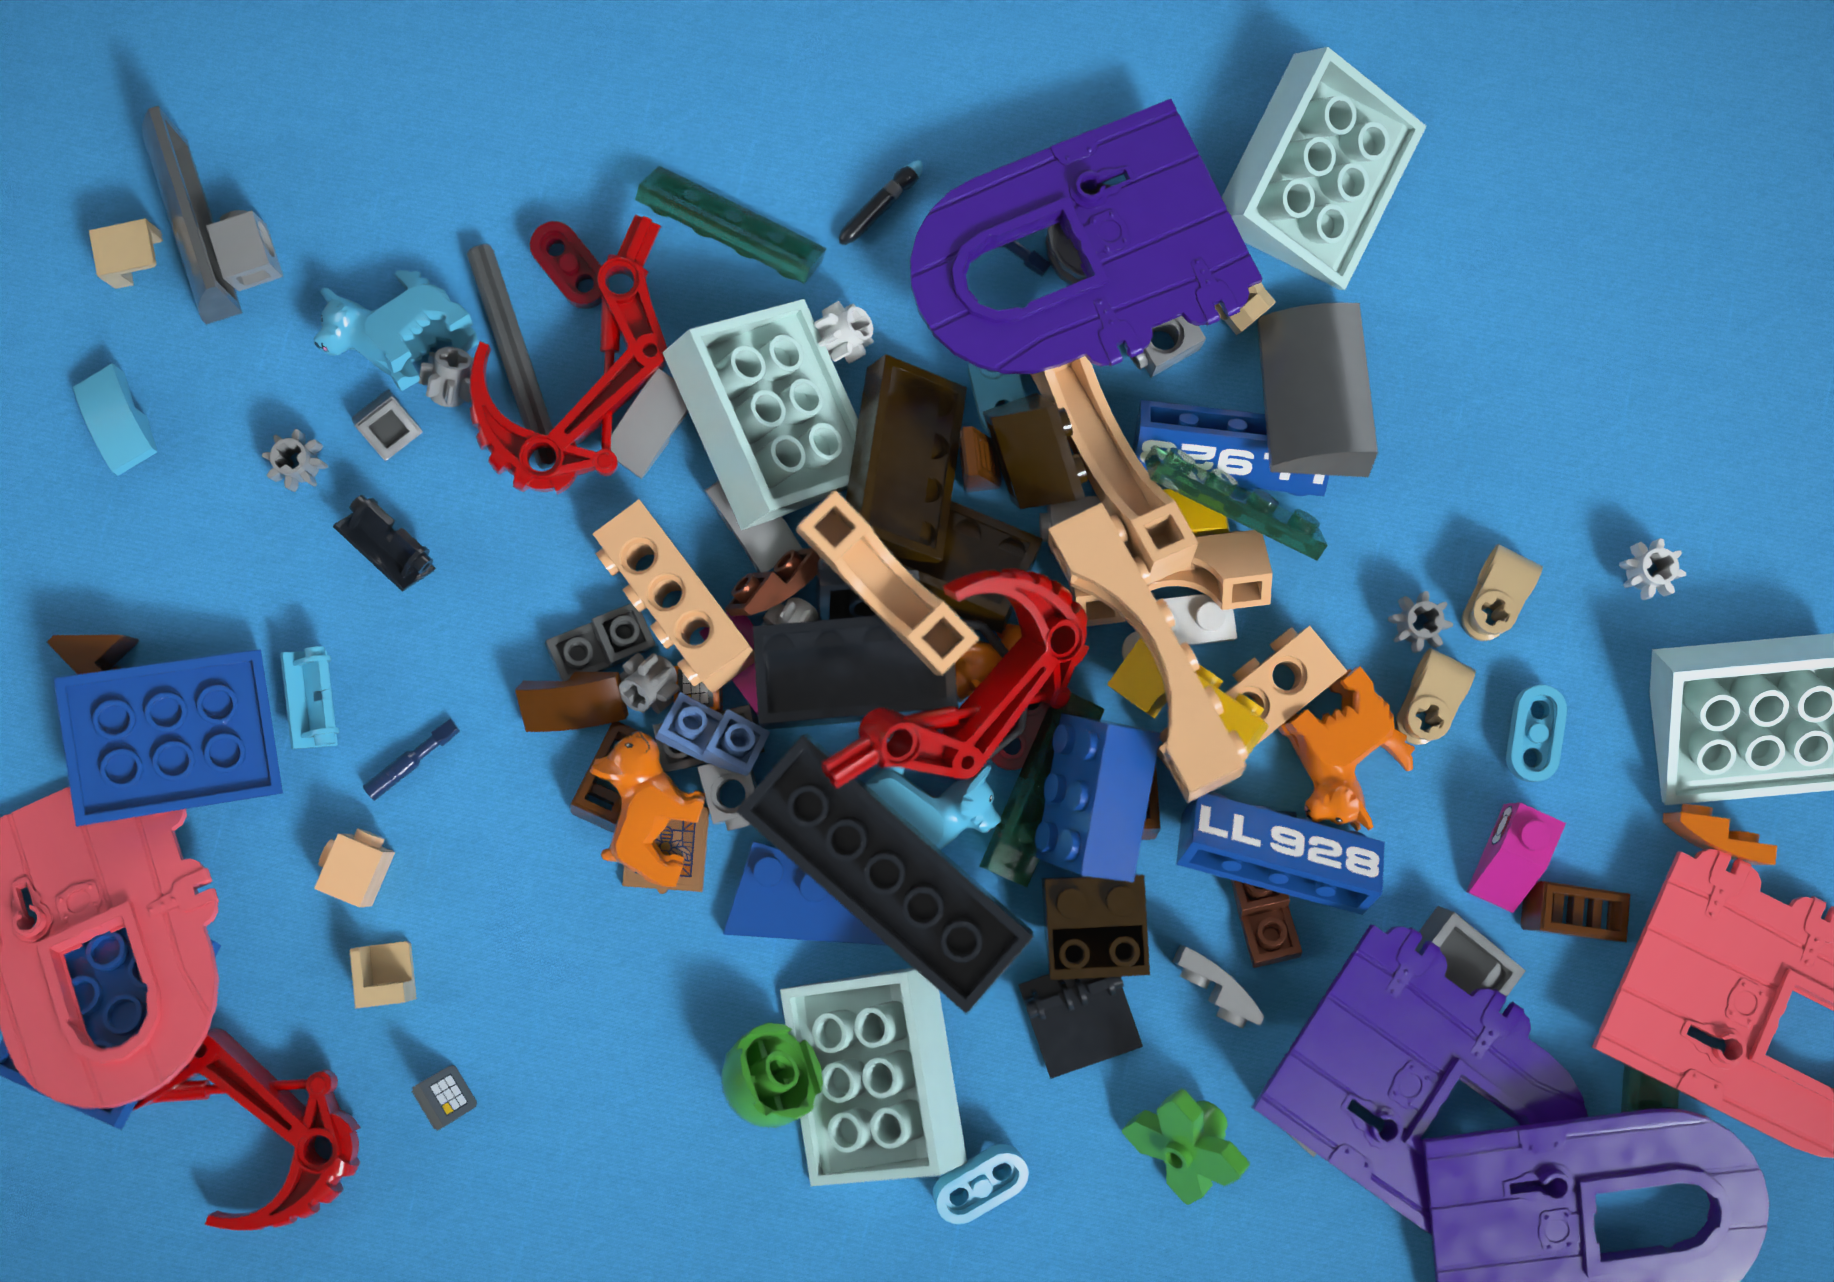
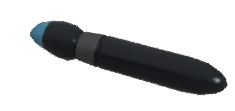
M917 160L897 170L893 180L882 187L883 189H880L843 227L839 235V243L847 245L858 239L898 199L903 190L910 189L915 185L922 173V162Z

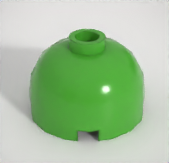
M766 1023L753 1028L744 1034L726 1054L721 1073L722 1090L732 1110L741 1119L755 1126L777 1128L800 1119L812 1111L815 1107L813 1105L815 1096L822 1091L821 1065L812 1046L805 1039L798 1042L792 1035L788 1034L793 1029L784 1024Z

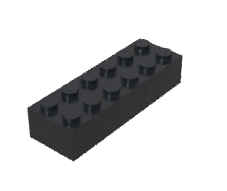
M808 733L803 734L736 812L967 1014L1034 938L1032 930L857 776L842 786L835 788L821 768L823 766L822 762L833 755Z

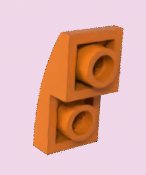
M1682 804L1681 812L1663 813V824L1689 843L1703 850H1719L1731 855L1730 860L1742 859L1752 865L1776 864L1777 845L1759 843L1760 834L1729 831L1730 819L1712 816V807Z

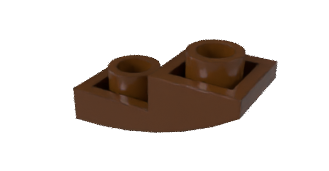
M574 672L567 681L523 680L515 689L526 732L574 730L626 719L629 713L627 705L622 700L619 692V685L621 683L619 672Z

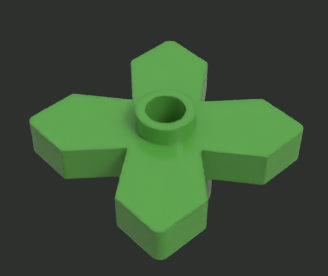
M1180 1089L1166 1097L1156 1109L1157 1114L1144 1110L1132 1117L1122 1129V1134L1139 1153L1161 1159L1165 1162L1166 1183L1186 1205L1203 1198L1212 1187V1181L1227 1186L1240 1179L1250 1166L1249 1161L1231 1141L1224 1140L1226 1136L1225 1130L1228 1126L1224 1113L1211 1102L1203 1100L1196 1102L1184 1089Z

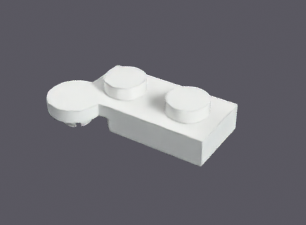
M1206 594L1163 599L1174 617L1175 626L1171 627L1179 644L1187 642L1190 646L1237 639L1233 609L1221 610L1214 600ZM1137 632L1131 633L1122 644L1121 653L1124 660L1140 638Z

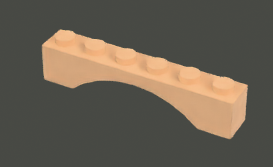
M1084 356L1061 367L1030 374L1043 397L1056 403L1058 409L1061 407L1065 408L1073 430V435L1067 437L1068 444L1074 454H1079L1085 467L1087 478L1109 516L1117 514L1122 521L1129 539L1124 544L1132 558L1139 556L1143 560L1150 573L1152 583L1189 567L1192 563L1198 541L1176 502L1149 475L1124 437L1106 401L1090 361Z
M1100 503L1048 528V545L1070 586L1093 595L1117 611L1137 631L1152 653L1163 679L1168 704V736L1163 759L1188 803L1240 777L1246 767L1243 760L1248 758L1247 750L1237 732L1233 730L1228 733L1219 715L1223 713V707L1211 686L1203 688L1195 671L1199 669V664L1191 647L1187 642L1179 644L1171 629V627L1175 626V620L1168 605L1163 599L1156 601L1148 587L1152 580L1145 563L1139 556L1132 558L1124 544L1129 539L1122 521L1117 514L1109 516L1103 503Z

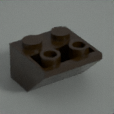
M1034 393L983 411L1010 500L1019 509L1072 502L1085 498L1081 483L1087 482V474L1079 454L1072 455L1067 437L1073 435V430L1064 407L1058 409L1056 403L1038 393Z
M1135 874L1134 882L1092 876L1041 878L1044 932L1050 980L1150 975L1145 876L1143 874Z

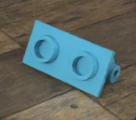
M324 646L305 648L304 651L281 652L291 749L337 746L336 734L339 733V728L335 726L328 666L331 656L327 655V650H325Z

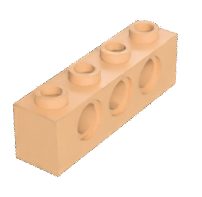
M640 499L593 533V536L602 546V549L595 554L612 576L621 572L629 585L622 589L639 613L648 608L656 619V622L649 627L666 649L673 645L676 646L684 657L677 665L694 687L702 682L712 693H715L755 662L752 647ZM654 555V561L649 568L643 571H636V564L643 556ZM677 590L682 591L681 599L676 605L669 608L662 607L663 600L668 593ZM700 627L710 628L709 635L703 643L690 645V637L696 629Z
M1308 626L1299 633L1293 627L1289 628L1270 644L1275 652L1260 664L1254 657L1232 674L1237 683L1228 689L1225 694L1232 699H1235L1239 692L1249 695L1264 709L1260 718L1269 727L1257 744L1347 672L1345 667L1311 626ZM1276 665H1285L1293 671L1295 682L1290 690L1280 689L1274 683L1272 674ZM1168 727L1160 732V740L1163 743L1158 746L1157 756L1166 767L1167 765L1163 757Z

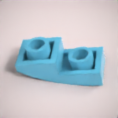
M111 363L73 387L86 425L100 453L114 474L119 476L157 453L148 418L134 407L125 373Z

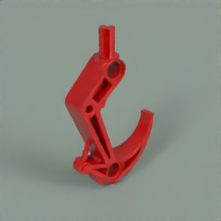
M634 215L617 255L610 254L606 262L599 269L597 279L602 298L600 351L605 352L604 375L548 435L539 434L513 423L496 408L491 400L486 382V367L491 348L488 344L479 342L473 360L469 384V395L472 402V407H470L472 426L478 428L479 433L476 435V440L480 449H488L491 453L488 463L497 474H502L505 471L514 476L513 487L521 492H525L528 489L537 492L555 490L558 495L573 484L577 475L595 470L602 476H610L615 473L618 461L614 452L611 451L612 415L646 385L658 368L663 370L667 362L662 352L667 349L653 309L646 283L649 273L643 268L661 226L652 222V219L648 217ZM616 274H624L630 277L634 284L628 292L617 294L608 289V280ZM621 336L627 350L614 363V354L620 351ZM602 425L601 450L595 452L577 447ZM539 448H549L556 453V462L547 471H537L530 466V456Z
M1022 569L980 571L963 576L944 585L945 594L957 601L980 593L1003 594L1010 601L1016 612L1022 637L958 710L954 706H948L910 715H904L888 708H877L870 711L860 724V739L822 762L823 766L821 768L824 774L830 779L835 788L842 786L875 764L881 768L901 767L960 779L974 777L1029 704L1044 702L1055 709H1059L1069 701L1071 692L1067 686L1074 668L1083 660L1089 649V646L1085 645L1088 618L1082 605L1072 601L1071 592L1059 582L1050 580L1044 574L1033 571L1026 572ZM894 731L892 738L887 742L889 735Z
M218 1028L208 1030L207 1036L191 1061L169 1083L145 1098L138 1100L133 1108L135 1110L161 1102L208 1100L211 1094H227L295 1147L289 1174L277 1196L265 1207L252 1212L225 1213L215 1211L209 1214L205 1225L216 1228L254 1231L262 1230L269 1226L277 1228L295 1223L298 1217L308 1218L320 1210V1202L331 1203L343 1191L341 1178L354 1175L360 1164L357 1157L359 1139L356 1131L361 1127L350 1114L340 1110L333 1093L338 1086V1079L334 1072L324 1069L313 1073L308 1079L277 1080L229 1033ZM200 1075H203V1076H204L205 1078H207L208 1080H193V1079H195L196 1077H198V1076H200ZM307 1089L309 1093L307 1106H304L289 1090ZM318 1135L328 1138L332 1143L333 1152L330 1159H323L317 1154L314 1145Z

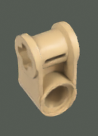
M1497 544L1485 561L1477 579L1478 583L1463 610L1461 620L1465 632L1475 640L1490 641L1511 629L1525 601L1535 588L1543 566ZM1487 607L1493 610L1491 618L1496 622L1492 625L1485 622L1487 614L1483 610Z
M1432 648L1426 651L1414 672L1411 687L1397 714L1395 722L1396 729L1407 735V743L1423 745L1432 740H1437L1447 733L1460 704L1473 683L1476 673L1475 669ZM1423 711L1427 714L1425 722L1431 725L1426 730L1420 729L1422 721L1415 717Z

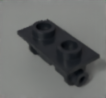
M360 495L349 507L353 513L335 523L333 528L402 592L432 573L436 568L432 565L433 559L428 556L430 550L417 542L405 529L400 528L395 531L392 528L395 520L377 504L378 502L374 498L367 499L364 495Z

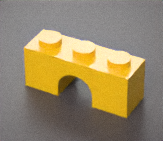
M1140 637L1107 685L1155 719L1162 707L1167 703L1163 679L1153 655ZM1199 665V669L1195 673L1203 688L1211 686L1223 707V713L1219 715L1228 733L1233 730L1237 732L1249 756L1269 727L1260 718L1264 709L1240 692L1235 699L1229 697L1219 690L1223 681Z

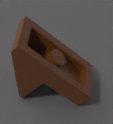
M117 634L53 635L47 643L79 675L123 669L115 664L139 642V639Z

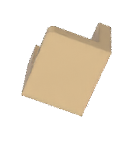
M146 218L89 230L97 276L113 288L118 289L134 285L132 272L156 266L157 262L153 244L163 241L162 233Z
M409 941L350 949L355 1009L405 1003L417 999L412 946Z

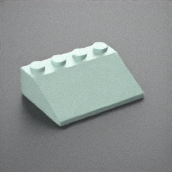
M1329 47L1296 53L1293 55L1222 199L1245 243L1338 290H1345L1426 125Z
M804 299L689 329L662 352L741 530L782 517L825 499L835 490L839 493L848 488L858 418L826 347L819 346L818 344L822 338L814 325L813 317Z
M1834 633L1652 649L1650 702L1661 798L1665 805L1834 790Z
M906 968L780 989L785 1025L793 1029L788 1034L792 1035L798 1042L805 1039L812 1046L821 1065L822 1091L815 1096L813 1104L815 1107L812 1111L800 1118L811 1186L937 1176L967 1163L940 993L934 985L914 968Z

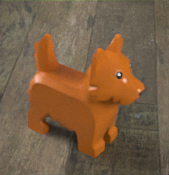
M1359 666L1353 670H1347L1344 675L1328 687L1331 692L1341 695V710L1335 709L1332 715L1325 713L1320 720L1307 709L1299 715L1294 714L1277 728L1282 735L1287 736L1291 741L1298 758L1314 784V791L1305 801L1304 805L1307 818L1315 823L1323 820H1330L1337 825L1349 823L1355 831L1361 829L1360 824L1368 830L1373 828L1372 819L1366 810L1362 788L1355 775L1356 765L1380 746L1388 751L1406 772L1413 769V757L1411 754L1415 750L1414 746L1405 743L1407 735L1395 729L1394 716L1390 711V705L1375 692L1372 680L1363 668Z

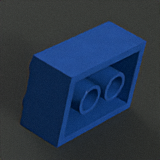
M1061 713L1060 723L1053 734L1054 756L1051 773L1047 776L1044 784V797L1046 801L1042 822L1038 825L1035 833V845L1037 848L1035 858L1079 875L1134 882L1161 733L1116 722Z

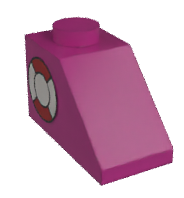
M1521 802L1504 804L1466 892L1510 913H1514L1547 869L1566 823Z

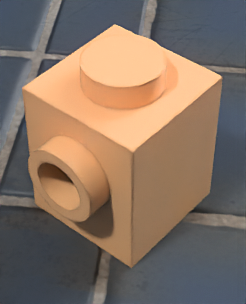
M357 828L354 835L338 833L335 840L330 839L320 855L319 866L323 867L314 889L359 908L370 907L375 901L395 852L382 847L385 839L369 831Z

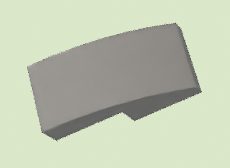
M659 368L636 397L611 437V451L616 455L618 463L640 479L645 476L670 442V436L689 412L675 380Z
M720 481L704 490L728 530L733 532L758 573L767 572L775 567L779 559L788 551L795 550L798 552L802 549L783 517L741 530Z
M1179 945L1172 960L1173 963L1183 967L1179 977L1207 989L1210 981L1216 983L1208 1001L1220 1007L1216 1015L1217 1017L1241 1028H1244L1247 1020L1259 1026L1261 1025L1264 1016L1248 993L1228 973L1203 955L1186 946Z

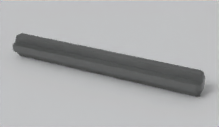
M489 244L472 247L468 250L467 256L524 427L539 434L548 435L553 430V426L494 250ZM539 448L533 452L536 463L541 469L551 468L556 462V453L549 448Z

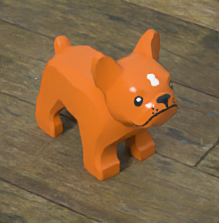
M640 731L631 732L628 737L622 738L608 756L595 759L590 769V773L608 780L621 796V810L609 848L601 852V858L606 861L620 862L628 869L639 873L650 883L665 887H676L683 867L684 856L675 853L665 855L655 840L670 820L698 823L705 802V793L699 790L685 793L679 789L673 780L663 772L659 761L660 752L657 743L648 734Z

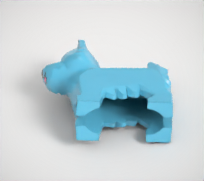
M396 271V278L407 291L374 311H370L356 302L339 297L328 288L320 290L328 304L321 313L322 328L314 337V345L331 356L340 355L348 349L357 350L380 370L390 375L401 391L420 380L419 374L412 362L421 360V356L429 354L430 348L436 347L437 341L453 342L452 347L462 349L465 352L478 345L476 332L471 328L473 322L470 314L459 303L451 302L444 289L431 285L427 278H421L420 271Z
M990 765L981 768L974 777L957 780L939 797H933L903 776L905 768L901 767L881 768L865 783L940 850L953 841L966 828L987 833L1001 822V817L995 811L992 804L994 792L985 780L991 770Z

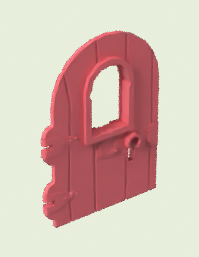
M66 787L15 810L11 814L0 817V1029L15 1068L33 1088L57 1102L85 1109L115 1108L143 1099L169 1083L191 1061L207 1036L212 1016L217 1007L219 975L214 949L206 926L215 920L218 913L219 899L214 888L198 893V888L209 885L212 882L209 869L205 868L199 861L183 858L175 830L183 825L187 817L186 809L76 827L70 787ZM28 887L33 906L29 905V909L33 910L37 915V922L34 927L35 920L28 915L21 889ZM125 927L142 982L148 986L146 994L147 1016L137 1035L131 1037L121 1046L103 1049L95 1045L86 1030L64 955L82 947V943L91 940L97 935H102L108 931L113 933Z
M1705 849L1699 851L1694 858L1681 851H1677L1592 1048L1792 1148L1819 1157L1834 1158V1088L1765 1055L1773 1035L1777 1031L1779 1018L1786 1010L1792 991L1834 1011V906L1829 908L1823 920L1821 916L1826 908V902L1815 896L1811 898L1798 897L1793 899L1789 905H1786L1760 892L1761 879L1758 872L1751 867V864L1742 859H1736L1733 862L1731 871L1728 872L1726 869L1731 855L1722 851ZM1690 1025L1707 1033L1706 1035L1710 1037L1724 1039L1726 1044L1725 1052L1722 1053L1721 1050L1712 1048L1686 1035Z

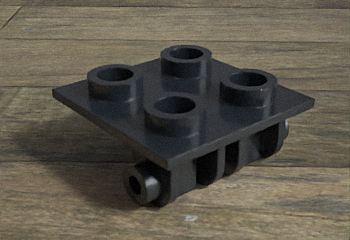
M1049 974L1018 984L1050 1079L1143 1047L1123 990L1124 984L1121 977L1050 980Z

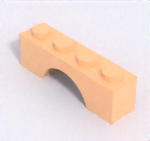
M836 490L798 526L796 532L935 675L944 674L979 639L942 600L929 592L894 558L878 539L872 527Z
M1262 529L1195 537L1198 545L1191 565L1148 585L1150 591L1167 586H1182L1198 590L1214 600L1221 610L1270 605L1273 573ZM1070 586L1072 601L1081 604L1088 618L1086 627L1126 621L1117 611L1093 595Z

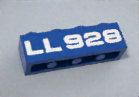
M1146 400L1140 401L1132 450L1154 480L1166 478L1192 481L1198 485L1218 484L1236 486L1249 491L1262 489L1287 492L1294 496H1325L1330 475L1270 472L1265 414Z
M1206 793L1192 800L1182 813L1176 865L1363 915L1383 893L1385 842L1366 837L1363 833L1357 831H1343L1321 825L1319 822H1312L1309 818L1299 819L1277 813L1266 806H1252L1227 799L1224 795L1218 793Z

